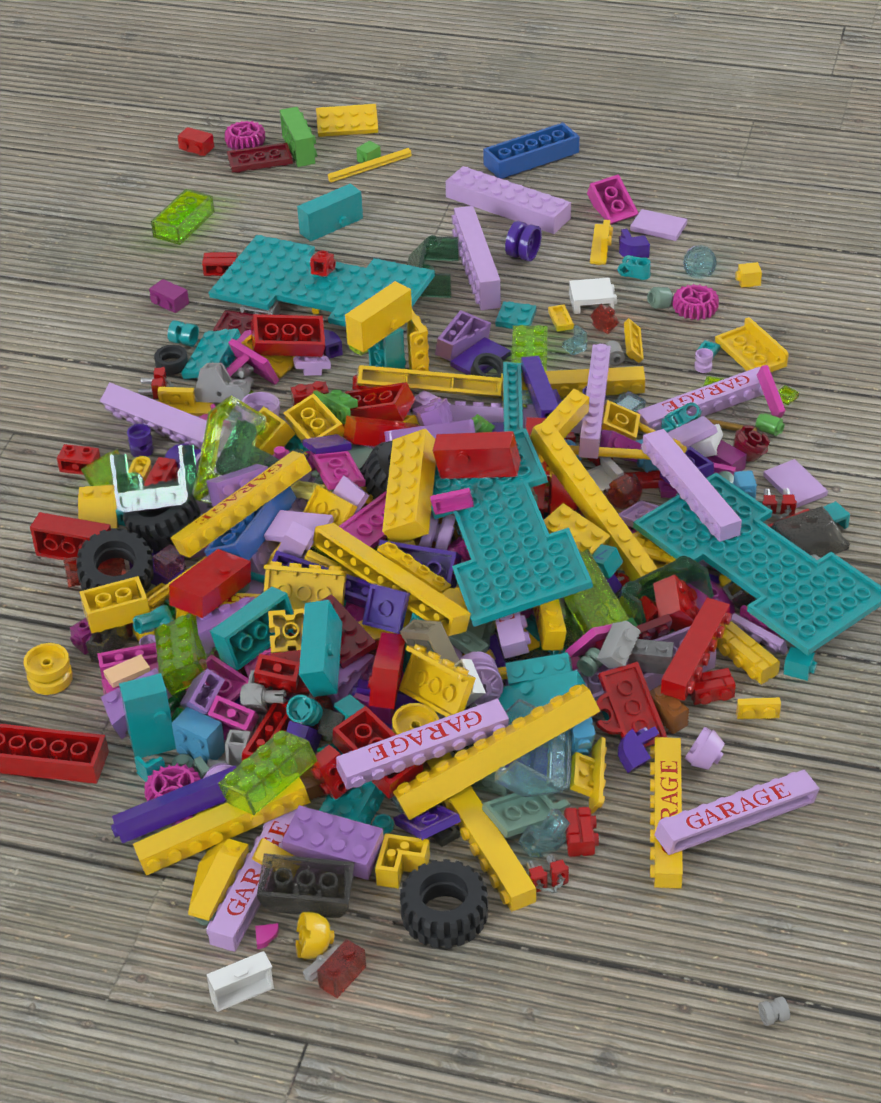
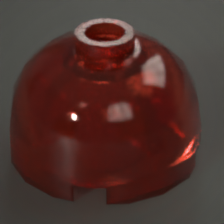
M632 473L633 476L631 477L625 474L616 478L609 484L610 488L608 491L604 489V495L612 506L618 509H625L640 500L642 484L635 473Z

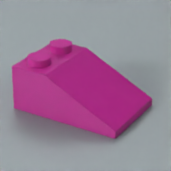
M619 174L590 183L587 195L593 207L605 220H610V225L639 214Z
M211 654L182 681L187 691L192 681L208 668L225 679L217 695L234 702L240 697L241 688L244 684H248L249 679Z

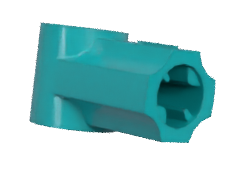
M167 605L160 606L152 612L133 618L134 630L139 634L158 629L160 632H165L176 625Z

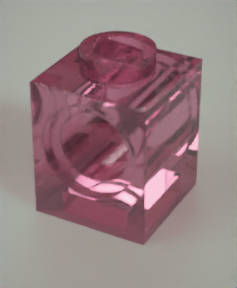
M171 544L153 556L155 571L167 579L172 578L186 567L185 556L179 554L178 550Z

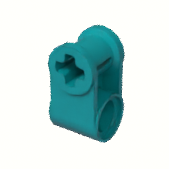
M627 255L623 258L617 270L621 276L646 280L651 276V261L648 258Z
M690 402L671 411L665 418L676 429L701 416V409L696 403ZM691 407L697 409V413L694 416L688 415V410Z

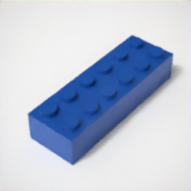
M560 123L484 148L483 163L497 178L503 179L579 153L580 136L565 123Z
M289 486L212 541L204 550L206 556L220 549L250 560L258 552V548L262 543L266 541L264 534L279 511H288L297 499L292 488Z

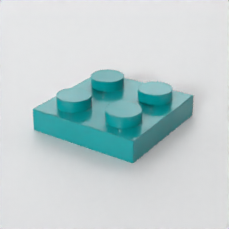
M503 301L495 321V327L529 331L537 311V306Z

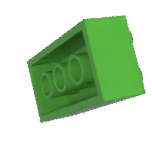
M298 107L281 109L282 137L285 143H288L290 153L297 167L315 164L317 151L314 148V144H316L315 135H312L307 120H304L303 113L299 111Z

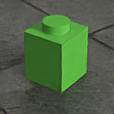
M368 141L356 148L357 161L360 163L381 157L380 146L372 141Z

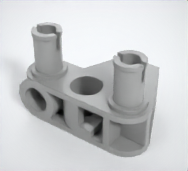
M206 363L199 372L195 397L204 403L242 402L243 398L250 393V387L254 385V380L249 376L243 380L231 379L222 363Z
M254 670L250 672L248 684H244L241 688V705L255 711L258 715H266L273 703L285 704L286 701L289 702V700L284 699L286 697V690H273V687L265 688L264 685L254 683Z
M258 724L255 725L252 733L251 731L230 730L225 743L226 761L209 759L207 766L210 768L217 763L236 765L244 778L250 780L252 775L242 772V752L257 730Z

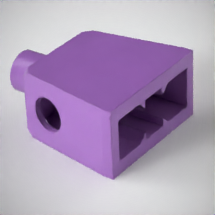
M207 668L192 681L180 705L184 708L189 707L202 714H206L225 679Z

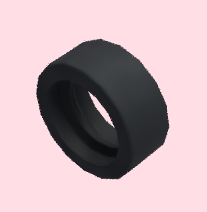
M179 345L163 346L154 354L156 368L165 367L166 375L181 373L188 362L187 351ZM169 358H178V360L175 361H164Z
M492 353L479 354L473 361L470 374L501 378L503 360ZM489 365L493 367L498 374L487 375L483 373L478 366Z

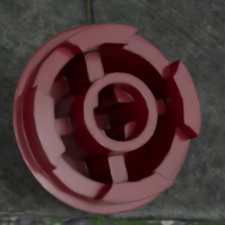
M744 425L740 430L736 431L733 447L747 454L746 461L754 462L768 452L770 440L764 433L760 435L754 431L755 427Z

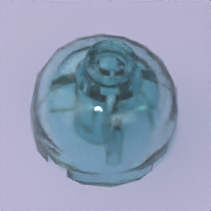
M701 244L689 248L683 259L686 273L696 279H703L702 277L712 275L717 265L716 255L713 250Z

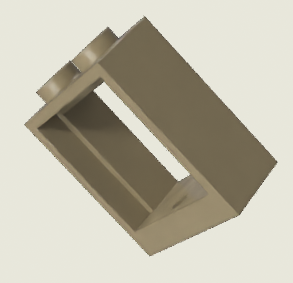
M413 620L400 631L406 645L414 646L415 644H420L427 648V652L432 651L440 654V659L442 660L448 659L455 664L460 661L441 622Z

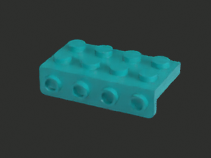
M238 328L205 332L181 373L183 379L198 378L200 369L206 363H222L225 369L228 368L236 358L228 342L231 339L237 340L241 336Z
M369 781L360 787L349 789L336 800L328 794L319 811L371 825L386 795L372 781Z

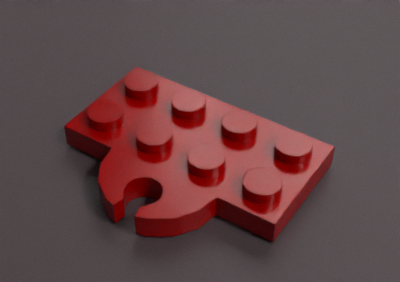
M638 662L598 674L605 694L597 699L596 704L600 711H605L609 715L608 721L599 720L595 723L600 730L611 735L620 734L621 738H623L631 729L637 733L645 727L649 730L655 726L659 732L656 737L668 738ZM655 738L643 746L645 748L654 746Z

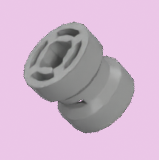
M783 996L774 998L773 1002L763 1001L758 1004L760 1018L765 1026L773 1025L777 1020L783 1022L790 1019V1010Z

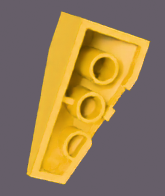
M226 839L206 852L198 863L188 915L207 921L212 918L219 904L226 898L229 886L234 884L237 871L244 866L246 855L249 853V844Z

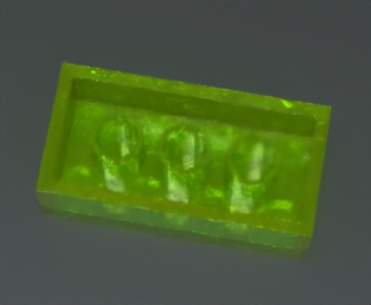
M185 189L151 220L153 237L181 245L215 212L213 196Z
M513 326L511 362L521 363V357L539 356L544 370L547 371L548 326Z
M589 549L584 550L580 555L592 580L593 587L563 598L585 634L591 628L620 623L622 621L625 622L629 618Z
M191 613L179 616L176 620L162 624L154 629L159 673L162 674L165 687L171 695L190 687L192 681L207 669L205 650L198 635L197 622Z
M280 730L250 757L243 760L232 772L226 774L218 785L228 804L255 815L318 760L308 740Z

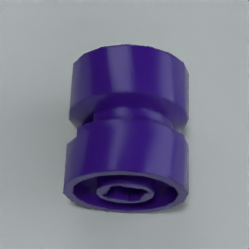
M146 424L130 426L127 430L131 455L133 457L150 456L154 451L150 427Z

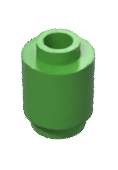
M767 413L760 414L756 421V427L760 431L777 436L779 433L781 434L785 426L783 419Z

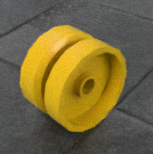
M44 643L33 647L26 653L24 668L31 690L37 694L52 695L65 690L73 680V673L69 654L63 646L55 643Z
M409 703L401 706L395 712L392 718V731L398 735L437 721L439 717L427 705Z

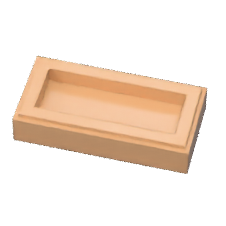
M138 655L103 672L112 688L119 686V683L136 679L151 670L142 655Z

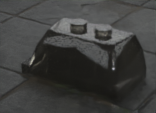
M823 506L776 521L770 527L809 555L816 554L822 558L829 552L837 554L849 550L850 543L842 536L839 527Z
M264 853L257 899L270 912L300 915L302 912H313L327 918H340L349 909L355 862Z

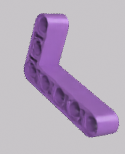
M473 419L386 431L384 435L387 442L426 428L436 439L437 434L475 433Z

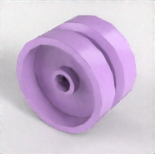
M431 510L429 534L421 537L419 546L431 548L432 542L435 541V549L447 550L455 529L453 527L455 515L450 514L443 517L440 524L438 523L439 518L434 519Z

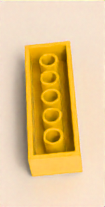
M426 428L393 439L382 529V532L392 542L402 543L429 534L432 507L430 496H433L436 461L432 451L435 438Z

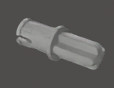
M334 944L323 955H318L316 957L317 960L303 971L305 979L312 982L324 971H329L331 966L345 955L342 948L337 952L340 945Z

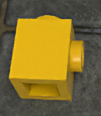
M758 262L738 264L735 279L739 281L741 288L761 286L762 271Z

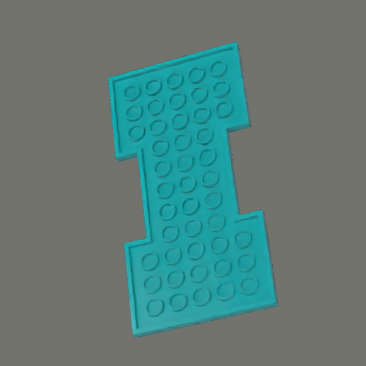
M256 235L209 291V297L269 310L277 300L332 312L328 317L329 324L346 327L345 314L394 281L411 289L413 307L434 278L435 273L434 270L373 258L367 268L336 262L335 269L328 276H318L311 274L310 266L311 257L315 253V246Z
M526 428L514 432L521 459L517 477L441 479L437 464L435 466L433 495L470 488L474 507L435 515L433 506H431L434 519L454 513L471 560L454 565L452 568L467 610L471 613L470 618L473 627L593 587L592 580L569 527L550 534L547 530L530 488L547 483L548 480Z
M714 473L706 479L742 520L739 536L719 542L710 533L707 526L700 521L697 514L690 509L687 502L680 497V494L633 522L635 530L688 569L704 560L755 597L757 600L747 606V612L807 656L881 607V586L832 552L818 560L813 558L763 523L772 517V510L718 473Z

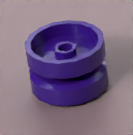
M515 221L511 225L506 237V254L510 257H520L522 260L532 261L536 257L541 245V228L532 224L527 225L525 222Z

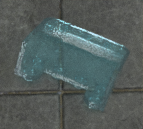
M519 698L505 711L509 718L508 726L515 719L529 715L536 707ZM571 729L519 757L508 768L500 767L495 773V783L523 797L548 795L565 791L570 786Z

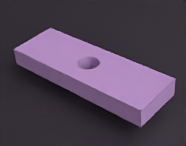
M735 613L732 615L731 621L758 644L766 645L770 652L775 654L778 652L784 655L788 650L785 640Z

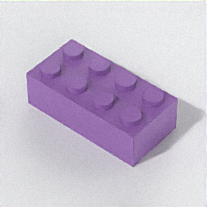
M299 805L282 840V845L285 851L298 857L303 862L369 880L383 843V828Z

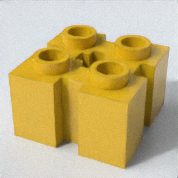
M293 609V615H286L285 610L268 611L270 633L275 632V636H270L271 653L301 650L304 609ZM293 629V632L296 634H294V636H289L285 633H288V630Z

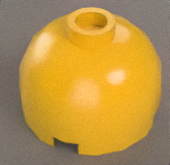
M302 912L300 914L296 932H299V940H296L295 943L297 957L316 959L318 955H323L327 951L329 944H333L334 931L330 930L329 922L320 914L313 912Z

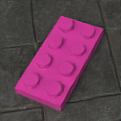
M387 491L339 527L372 549L375 548L380 540L388 538L382 532Z

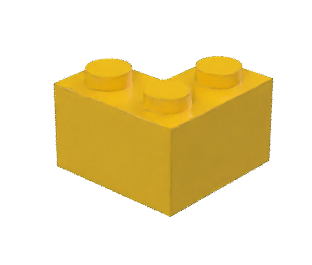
M385 833L375 867L376 885L399 889L403 871L412 872L414 869L418 870V866L429 863V840Z

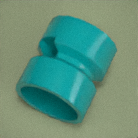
M173 320L168 328L169 342L182 343L183 345L193 347L198 341L199 327L194 324H185L184 322Z
M295 695L289 700L286 707L287 715L292 721L308 727L319 723L323 715L320 703L305 695Z

